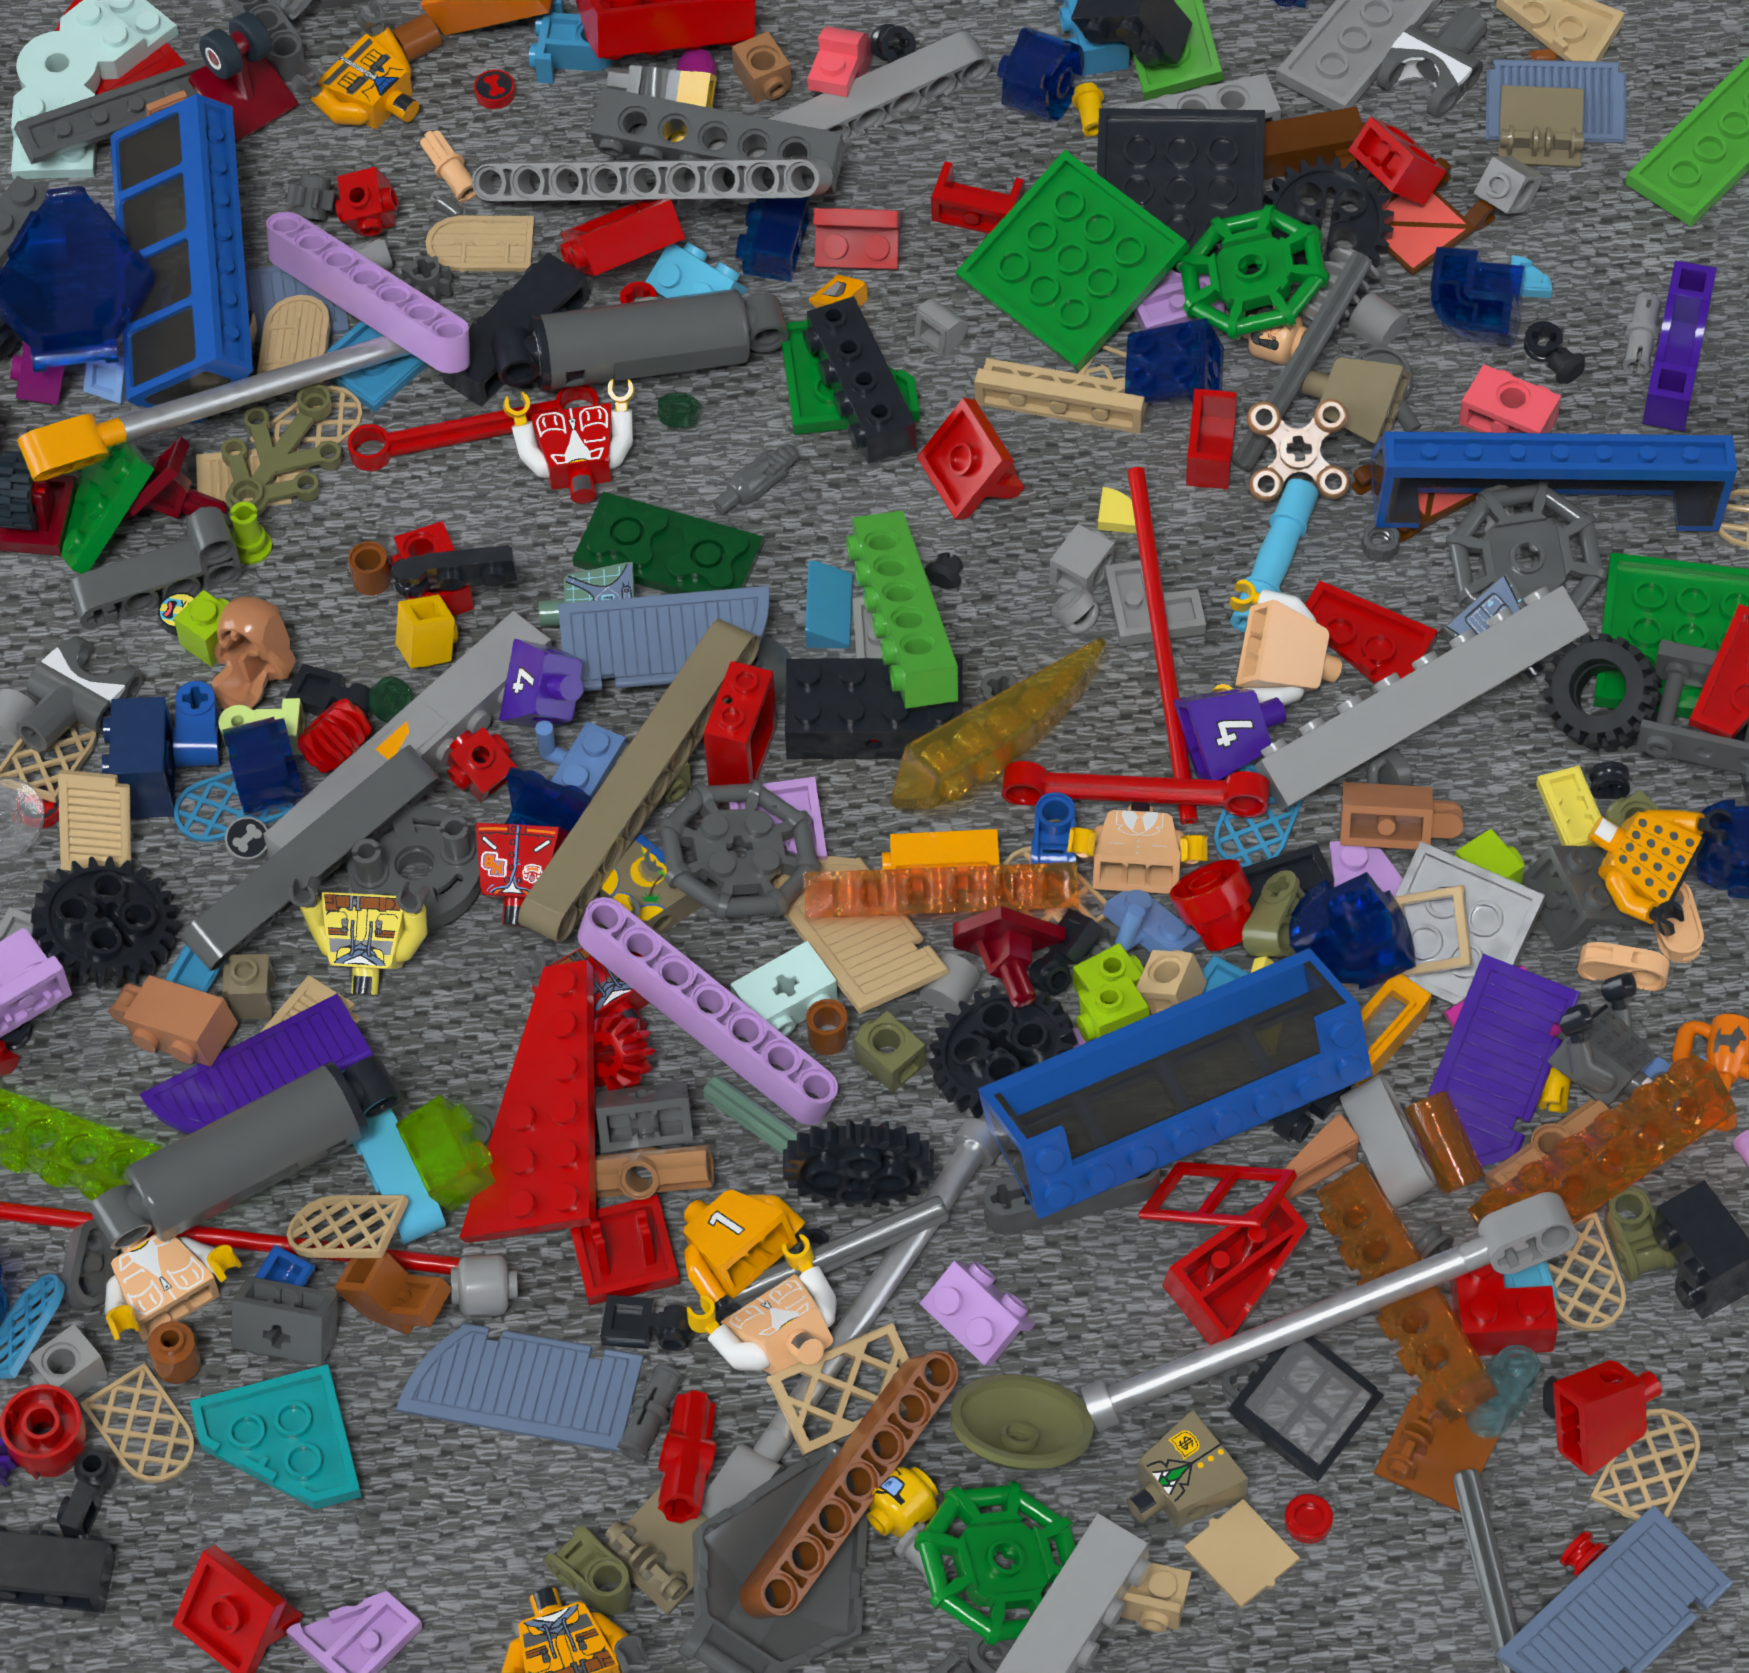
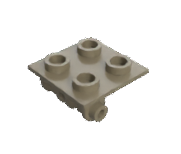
M1502 85L1498 156H1512L1525 165L1581 168V154L1584 144V133H1582L1584 89Z
M659 1487L625 1525L615 1522L608 1528L605 1536L609 1539V1542L605 1548L625 1564L630 1580L669 1615L693 1589L692 1533L708 1518L700 1512L697 1519L687 1520L683 1524L666 1520L664 1513L657 1509L661 1488Z

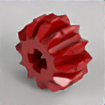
M347 698L338 700L304 729V733L298 738L297 748L312 767L315 766L321 773L329 772L345 761L365 742V738L371 732V723L365 717V713L357 705H353Z
M616 1012L608 1014L606 1017L594 1019L595 1086H606L607 1090L634 1087L643 1082L642 1074H647L653 1069L647 1060V1056L652 1055L657 1050L650 1046L647 1047L646 1040L651 1032L646 1030L639 1031L640 1018H626L624 1014Z

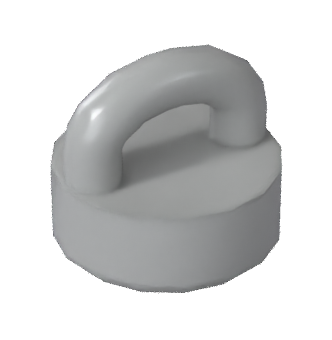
M1076 586L1070 589L1057 600L1052 608V616L1067 631L1075 635L1085 633L1091 629L1099 615V606L1094 596L1085 586ZM1088 611L1086 618L1081 623L1076 624L1075 622Z

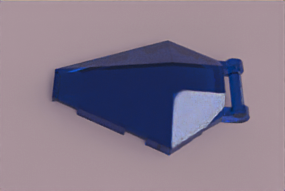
M72 186L47 190L42 205L38 211H31L7 250L9 259L3 269H0V317L30 347L34 373L47 372V367L105 360L106 364L119 363L118 338L154 284L153 268L139 251L134 252L128 245L127 236L100 203H94L84 187Z

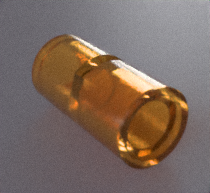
M1448 1091L1436 1093L1405 1108L1443 1195L1468 1186L1485 1177V1173Z

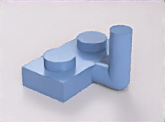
M540 721L535 727L539 755L542 759L559 766L546 787V795L584 812L626 747V737L586 722L568 751L555 745L553 725L549 721Z
M1142 890L1120 892L1106 902L1102 912L1105 917L1120 928L1115 939V945L1120 943L1125 951H1129L1136 945L1141 944L1149 952H1152V950H1181L1191 953L1198 947L1201 939L1181 919L1177 918Z

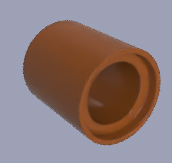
M426 13L391 30L403 48L408 63L442 45L439 30L431 17Z
M365 541L355 545L348 555L354 588L359 593L367 596L381 594L391 583L390 568L385 548L373 541Z
M822 999L813 1003L806 1014L807 1035L810 1047L822 1055L839 1053L846 1047L849 1039L848 1018L845 1007L833 999ZM824 1025H833L837 1027L831 1031H823L818 1029Z

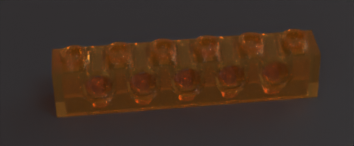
M1077 862L804 873L805 919L985 912L998 906L1012 910L1079 907Z
M1693 1053L1689 1057L1674 1062L1670 1066L1669 1071L1653 1082L1635 1089L1630 1098L1614 1109L1600 1113L1592 1124L1576 1135L1568 1136L1557 1144L1556 1149L1540 1160L1523 1166L1519 1170L1518 1175L1500 1187L1493 1188L1484 1193L1480 1201L1467 1210L1478 1228L1481 1220L1492 1212L1539 1193L1552 1192L1558 1194L1563 1199L1573 1224H1575L1738 1110L1716 1067ZM1680 1099L1679 1104L1673 1110L1675 1103ZM1642 1125V1129L1635 1136L1637 1129ZM1605 1151L1601 1160L1597 1162L1600 1154ZM1567 1177L1565 1184L1559 1188L1561 1182Z
M1363 1163L1315 1192L1324 1208L1318 1213L1321 1221L1332 1236L1339 1234L1343 1244L1337 1247L1341 1257L1351 1271L1358 1268L1363 1277L1356 1282L1358 1286L1423 1260L1394 1207L1384 1194L1378 1180ZM1367 1221L1362 1227L1359 1228V1226L1363 1222ZM1387 1255L1381 1262L1378 1263V1261L1383 1256ZM1438 1285L1380 1308L1382 1314L1377 1316L1376 1319L1390 1341L1397 1338L1402 1349L1396 1352V1355L1409 1376L1412 1377L1417 1374L1422 1385L1416 1388V1391L1430 1413L1439 1410L1451 1424L1499 1393ZM1427 1325L1422 1332L1416 1334L1421 1327ZM1448 1360L1442 1368L1436 1370L1442 1362Z

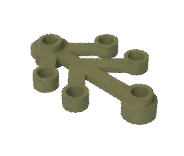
M312 384L300 389L297 394L299 413L274 447L269 434L270 419L268 412L261 407H253L245 412V429L253 437L260 466L253 476L250 477L245 464L248 459V453L244 441L239 438H230L223 442L221 446L222 459L230 467L233 482L225 496L229 511L235 504L243 502L242 500L245 498H253V500L246 502L255 505L258 516L266 509L268 502L293 496L307 502L318 497L320 493L319 481L317 476L310 472H302L293 480L269 483L278 474L319 465L324 470H334L341 465V448L333 441H325L315 448L292 453L312 424L323 421L331 413V396L326 387L320 384ZM314 405H319V406H320V407H317V408H310L311 406H314ZM255 419L264 420L262 423L257 425L251 424V422ZM232 450L241 451L234 456L228 454ZM326 453H334V454H336V455H335L334 457H332V458H323V457H322V456H323L324 454H326ZM304 484L313 485L310 489L307 490L300 489V487Z

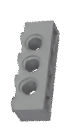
M1266 73L1251 77L1244 76L1212 86L1205 85L1173 95L1166 94L1159 98L1116 107L1134 109L1265 110V123L1280 120L1281 117L1280 106Z

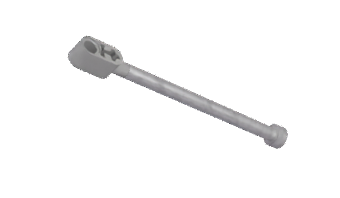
M967 1118L953 1138L957 1150L922 1201L934 1196H940L945 1203L947 1211H949L980 1164L991 1165L1001 1150L986 1122L976 1118ZM939 1225L891 1245L831 1333L834 1341L824 1352L866 1334ZM841 1355L825 1362L821 1373L836 1378L849 1357ZM803 1375L789 1396L802 1401L810 1378ZM817 1382L810 1405L816 1407L830 1386ZM781 1408L753 1449L743 1443L737 1446L704 1493L700 1512L708 1519L723 1509L732 1507L746 1498L750 1492L785 1470V1467L778 1462L794 1440V1436ZM806 1414V1417H805V1420H804L803 1425L805 1424V1422H806L807 1419L809 1418V1416H810L809 1414Z
M1552 1192L1539 1193L1485 1216L1478 1226L1479 1237L1109 1387L1104 1379L1083 1386L1081 1391L1086 1406L1098 1432L1120 1424L1119 1413L1486 1265L1491 1264L1493 1269L1501 1274H1514L1562 1255L1576 1244L1578 1239L1577 1230L1563 1199L1558 1194Z

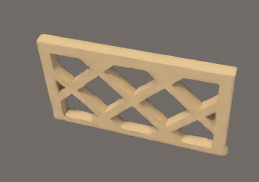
M890 1323L825 1351L821 1360L814 1365H804L800 1362L766 1378L767 1383L777 1399L802 1455L851 1435L863 1418L854 1422L842 1418L849 1396L853 1395L874 1404L899 1368L896 1367L897 1362L901 1366L909 1357L898 1336L895 1325ZM886 1337L892 1349L889 1363L864 1354L867 1344ZM841 1355L853 1359L846 1382L821 1373L824 1363ZM861 1363L885 1372L878 1395L853 1386ZM797 1374L809 1377L810 1380L803 1400L800 1401L788 1396L782 1381ZM817 1382L842 1391L835 1414L810 1405ZM900 1401L899 1412H903L906 1408ZM806 1414L831 1423L829 1432L809 1441L803 1428Z

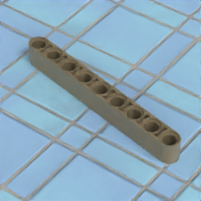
M717 619L711 624L527 894L518 915V923L521 926L557 943H562L569 937L584 915L589 903L594 900L703 738L705 727L730 661L752 665L760 646V637L722 619ZM729 698L724 699L723 702L726 703Z

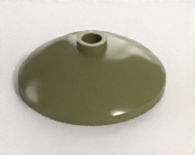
M1018 1374L984 1377L964 1386L956 1394L951 1405L950 1423L957 1438L975 1455L1005 1468L1039 1471L1062 1466L1083 1454L1089 1447L1093 1436L1094 1421L1086 1404L1077 1395L1063 1386L1038 1377Z

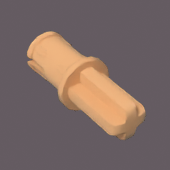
M440 131L426 132L424 134L425 137L420 141V145L434 164L435 175L439 179L445 180L459 203L476 197L477 195L472 187V177L464 166L465 159L463 156L454 152Z

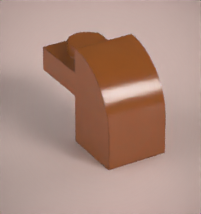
M384 1253L382 1258H351L334 1287L354 1309L366 1318L408 1335L414 1326L431 1327L452 1290L442 1277L409 1275L388 1253Z

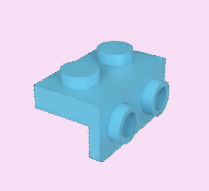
M686 242L683 248L675 243L666 246L645 281L651 284L656 292L666 298L736 289L740 294L745 295L748 290L747 287L737 282L741 275L740 273L720 261L716 268L705 262L708 254L689 242Z

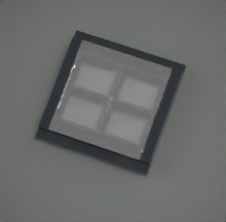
M1310 1336L1271 1352L1227 1411L1234 1416L1235 1420L1295 1468L1318 1482L1384 1395L1377 1390L1376 1386L1316 1338Z

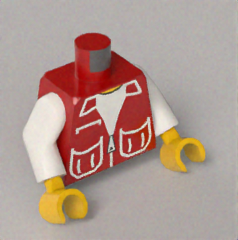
M614 379L609 382L608 394L615 401V409L611 410V403L533 413L530 414L531 421H527L526 412L530 406L528 395L524 392L520 393L524 403V409L521 411L512 410L509 406L508 396H506L503 409L509 417L514 418L515 425L512 426V431L521 461L538 477L548 478L552 490L569 488L570 497L573 502L585 504L593 501L596 497L595 484L611 482L612 469L622 464L633 443L632 410L628 409V402L633 398L635 389L629 379V390L623 397H617L614 394Z

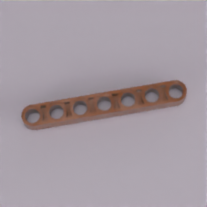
M936 1350L908 1358L900 1366L743 1583L740 1590V1603L747 1615L754 1619H767L789 1614L798 1606L875 1498V1494L872 1495L874 1488L877 1487L878 1489L894 1472L954 1388L958 1380L959 1370L956 1361L951 1355L945 1351ZM926 1365L932 1372L931 1384L925 1376ZM900 1401L905 1405L907 1411L905 1420L899 1412ZM874 1437L878 1440L881 1447L879 1457L873 1450ZM847 1474H850L854 1481L853 1493L848 1490L846 1485ZM821 1510L825 1513L828 1520L826 1531L822 1528L819 1521ZM794 1547L801 1556L799 1568L796 1567L792 1559ZM767 1585L772 1588L774 1593V1603L772 1606L769 1605L765 1597Z

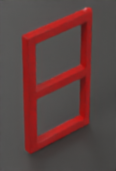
M1177 1162L1139 1211V1218L1144 1220L1261 1228L1293 1184L1297 1175L1295 1170ZM1184 1175L1222 1178L1197 1212L1159 1209ZM1238 1179L1277 1182L1252 1216L1213 1213Z

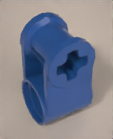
M202 681L187 682L176 693L175 728L173 729L175 767L220 766L221 760L218 758V750H221L219 715L216 708L214 690L210 685Z
M1047 793L1037 801L1035 807L1034 838H1032L1030 878H1038L1039 874L1067 875L1068 880H1075L1076 853L1067 852L1070 828L1075 827L1076 809L1072 799L1063 793ZM1059 819L1062 820V822L1053 823L1049 822L1048 820Z

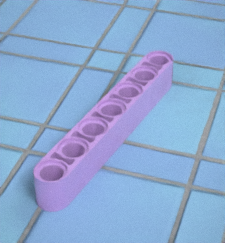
M278 212L267 219L269 260L275 266L436 370L443 373H458L469 367V327L464 319L294 212Z
M601 897L589 903L577 937L579 944L586 952L795 1120L802 1124L813 1125L825 1118L838 1090L836 1078L830 1071L619 902L612 898ZM595 924H602L606 926L608 929L600 928ZM630 952H637L641 954L643 957H637L631 954ZM665 980H672L678 985H671ZM700 1008H707L714 1014L706 1013ZM735 1036H741L749 1042L740 1041ZM770 1064L778 1065L782 1067L784 1071L777 1070L773 1068ZM806 1093H813L816 1096H818L819 1099H813L809 1097Z

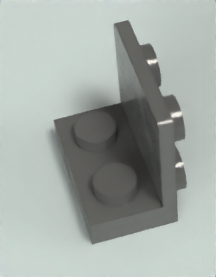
M1551 845L1523 875L1525 887L1546 896L1539 915L1556 950L1573 948L1595 924H1647L1621 913L1615 905L1605 886V880L1598 874V869L1608 852L1601 847Z

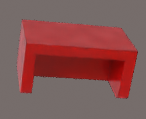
M945 161L931 196L932 221L989 234L1024 196L1025 179L1016 177L1010 195L954 182L953 163Z
M1206 389L1194 390L1187 454L1186 486L1218 489L1229 488L1236 421V392Z

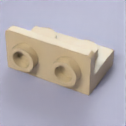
M1152 1563L1142 1584L1138 1588L1131 1585L1121 1600L1126 1603L1121 1617L1139 1621V1625L1142 1628L1152 1632H1165L1167 1628L1179 1630L1192 1571Z

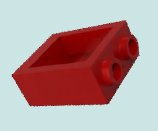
M643 199L560 232L563 243L559 245V249L565 263L571 267L573 266V268L581 273L596 276L685 239L671 199Z
M730 661L703 733L708 786L753 783L754 779L758 780L777 729L773 671ZM726 698L732 699V703L726 704L723 702V700Z

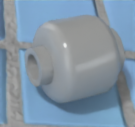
M499 1254L463 1256L458 1263V1267H451L452 1305H459L461 1313L465 1316L503 1315L508 1308V1299L518 1298L517 1270H508L506 1259Z

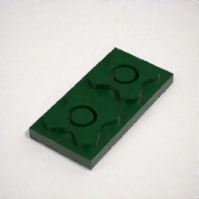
M603 491L572 560L574 567L585 570L633 562L635 584L670 594L738 589L746 587L764 546V536Z

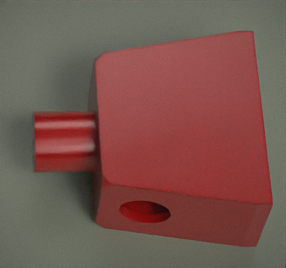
M1608 1360L1554 1382L1558 1451L1564 1458L1588 1476L1594 1474L1645 1435L1647 1431L1646 1403L1659 1397L1662 1393L1661 1384L1657 1377L1648 1370L1636 1376L1617 1361Z

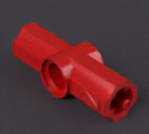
M692 1389L688 1393L677 1394L672 1407L670 1428L664 1439L658 1463V1471L663 1472L657 1509L664 1513L666 1520L679 1524L698 1518L702 1508L705 1482L708 1479L716 1450V1441L711 1440L716 1404L710 1401L708 1393Z

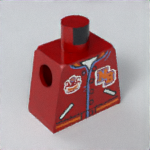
M476 823L481 893L483 896L491 899L504 900L502 925L523 927L518 923L521 905L570 832L560 827Z

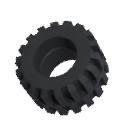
M1599 633L1598 639H1593L1590 634L1580 637L1582 644L1575 646L1573 642H1570L1564 646L1568 653L1563 658L1556 654L1551 661L1556 667L1553 672H1546L1544 680L1549 684V688L1543 689L1544 699L1549 703L1547 711L1550 717L1555 720L1556 725L1579 745L1583 744L1588 749L1594 751L1604 748L1607 752L1617 751V745L1620 744L1625 748H1629L1635 745L1632 739L1639 734L1642 719L1656 722L1658 713L1655 710L1657 706H1660L1662 695L1659 693V688H1662L1661 679L1655 673L1656 669L1648 658L1626 639L1619 636L1617 639H1613L1609 634ZM1604 671H1617L1623 674L1626 680L1625 696L1613 711L1603 715H1589L1583 711L1581 693L1590 678Z

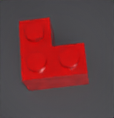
M1491 1264L1449 1280L1459 1357L1553 1352L1558 1325L1552 1286L1505 1288L1503 1274L1496 1272Z

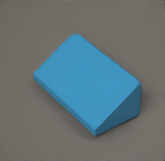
M808 561L806 648H850L852 573L818 561Z

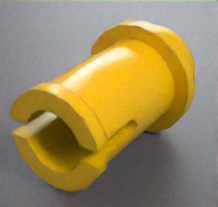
M1094 83L1080 84L1074 89V95L1072 96V104L1075 108H1078L1083 127L1082 131L1087 137L1098 135L1099 108H1103L1101 103L1104 99L1103 91Z
M1553 1066L1541 1094L1538 1107L1544 1110L1549 1103L1548 1111L1565 1113L1568 1111L1571 1079Z

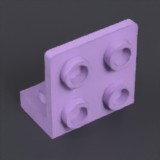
M25 928L0 941L1 1038L72 995L64 968L54 955L47 958Z

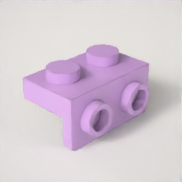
M953 1261L920 1302V1305L984 1366H991L1020 1331L1030 1332L1036 1324L1026 1315L1029 1308L1023 1301L1010 1292L1002 1293L993 1284L996 1277L985 1266L976 1261L972 1264Z

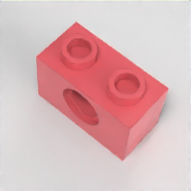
M1483 364L1462 399L1459 424L1480 433H1550L1558 419L1561 395L1553 393L1544 386L1534 385L1514 377L1505 370H1497Z

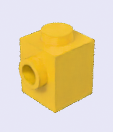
M440 595L399 601L395 644L411 669L430 667L435 664L451 662L453 643H456L458 640V630L454 617Z

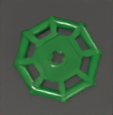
M1266 204L1261 210L1220 219L1218 216L1210 220V227L1190 251L1181 257L1176 265L1177 270L1181 273L1185 298L1183 311L1191 319L1198 318L1227 333L1230 339L1239 340L1245 334L1286 325L1288 328L1295 325L1297 316L1319 289L1325 288L1328 285L1330 278L1329 273L1325 270L1320 242L1323 234L1316 225H1306L1278 211L1276 205ZM1276 228L1290 236L1286 239L1280 237V240L1272 236V231ZM1221 241L1222 250L1218 255L1215 256V253H1213L1210 257H1207L1215 245ZM1305 250L1307 265H1295L1293 254ZM1251 264H1256L1257 268L1260 269L1251 275L1243 274L1248 271V266ZM1200 274H1209L1211 284L1200 289L1198 276ZM1293 282L1302 283L1289 301L1285 303L1284 299L1289 296ZM1217 300L1224 302L1226 307L1230 309V316L1211 305ZM1272 305L1274 308L1273 311L1246 317L1247 310Z
M1009 1481L1007 1485L961 1489L958 1486L945 1491L944 1501L923 1532L916 1534L914 1548L920 1552L932 1596L929 1599L930 1604L935 1610L941 1608L983 1637L984 1644L995 1646L999 1641L1016 1640L1030 1618L1003 1621L1005 1610L1027 1607L1031 1616L1043 1599L1040 1594L1048 1582L1053 1584L1076 1548L1071 1530L1074 1523L1068 1516L1061 1517L1020 1489V1483ZM1001 1505L1002 1512L980 1514L977 1507ZM1020 1511L1044 1529L1041 1530L1034 1526L1031 1530L1021 1523L1024 1518L1017 1514V1512ZM956 1517H959L967 1526L959 1539L945 1534ZM1051 1542L1056 1544L1061 1565H1055L1049 1546ZM997 1552H1002L1005 1559H1012L1014 1564L1008 1569H1003L995 1563L994 1558ZM941 1555L952 1556L958 1578H955L950 1583L947 1580ZM966 1591L968 1593L969 1599L975 1605L981 1607L988 1606L990 1608L988 1616L984 1615L983 1613L975 1609L973 1606H971L958 1596H960L963 1592Z

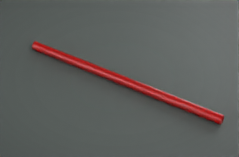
M1132 467L1127 473L1173 777L1192 779L1187 744L1173 701L1179 698L1145 470L1143 467ZM1178 804L1180 823L1182 825L1198 822L1196 805Z

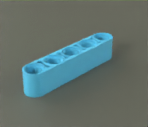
M392 1109L375 1118L366 1120L370 1132L369 1136L353 1143L358 1156L362 1154L365 1162L363 1166L375 1191H380L381 1195H406L409 1200L397 1226L401 1236L399 1239L401 1244H408L445 1228L446 1223L439 1204ZM393 1211L388 1214L389 1219L391 1218Z

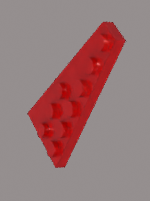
M587 960L543 968L459 1238L464 1243L483 1242L590 1225V1222L596 1221L593 966Z

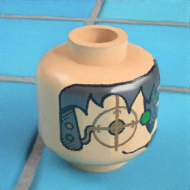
M1272 305L1264 306L1258 314L1273 311L1274 308ZM1298 315L1295 319L1296 324L1290 328L1283 325L1243 335V338L1249 340L1248 349L1250 354L1279 365L1287 364L1308 329L1303 327L1302 317Z

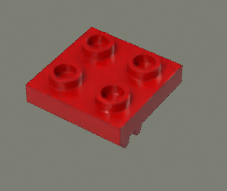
M658 1195L644 1200H634L596 1209V1221L590 1222V1225L569 1228L588 1305L606 1302L607 1295L632 1296L680 1284Z

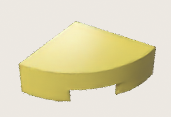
M1103 487L1098 517V530L1136 533L1132 500L1115 489Z

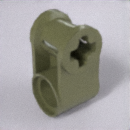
M1280 871L1266 881L1250 918L1244 924L1242 931L1243 946L1251 956L1289 957L1297 954L1302 947L1303 940L1312 921L1319 912V902L1312 895L1304 893L1299 887V878L1292 871Z
M1622 1186L1616 1189L1610 1196L1603 1222L1625 1279L1628 1282H1633L1642 1273L1661 1267L1664 1270L1673 1269L1675 1267V1257L1670 1251H1663L1654 1238L1653 1224L1656 1214L1649 1197L1638 1187ZM1629 1210L1633 1212L1637 1218L1630 1220L1624 1219L1617 1213V1211Z
M577 1525L572 1530L573 1536L555 1554L548 1553L543 1558L544 1564L551 1574L568 1589L574 1590L596 1611L610 1616L621 1614L628 1609L633 1599L627 1567L607 1550L588 1529ZM608 1582L620 1584L613 1591L604 1592L599 1590L602 1585Z

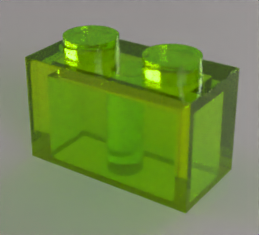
M440 1094L395 1124L429 1197L450 1212L496 1182L488 1166L493 1162V1159L485 1145L479 1139H475L471 1130L475 1127L474 1119L463 1104L455 1105Z

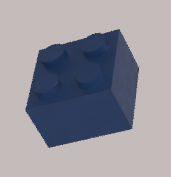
M165 696L111 699V717H104L103 719L105 743H110L109 754L102 755V774L117 775L118 783L130 785L131 819L174 817L176 767L173 755V727Z

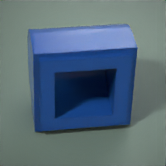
M274 1244L255 1278L305 1287L315 1272L316 1266Z

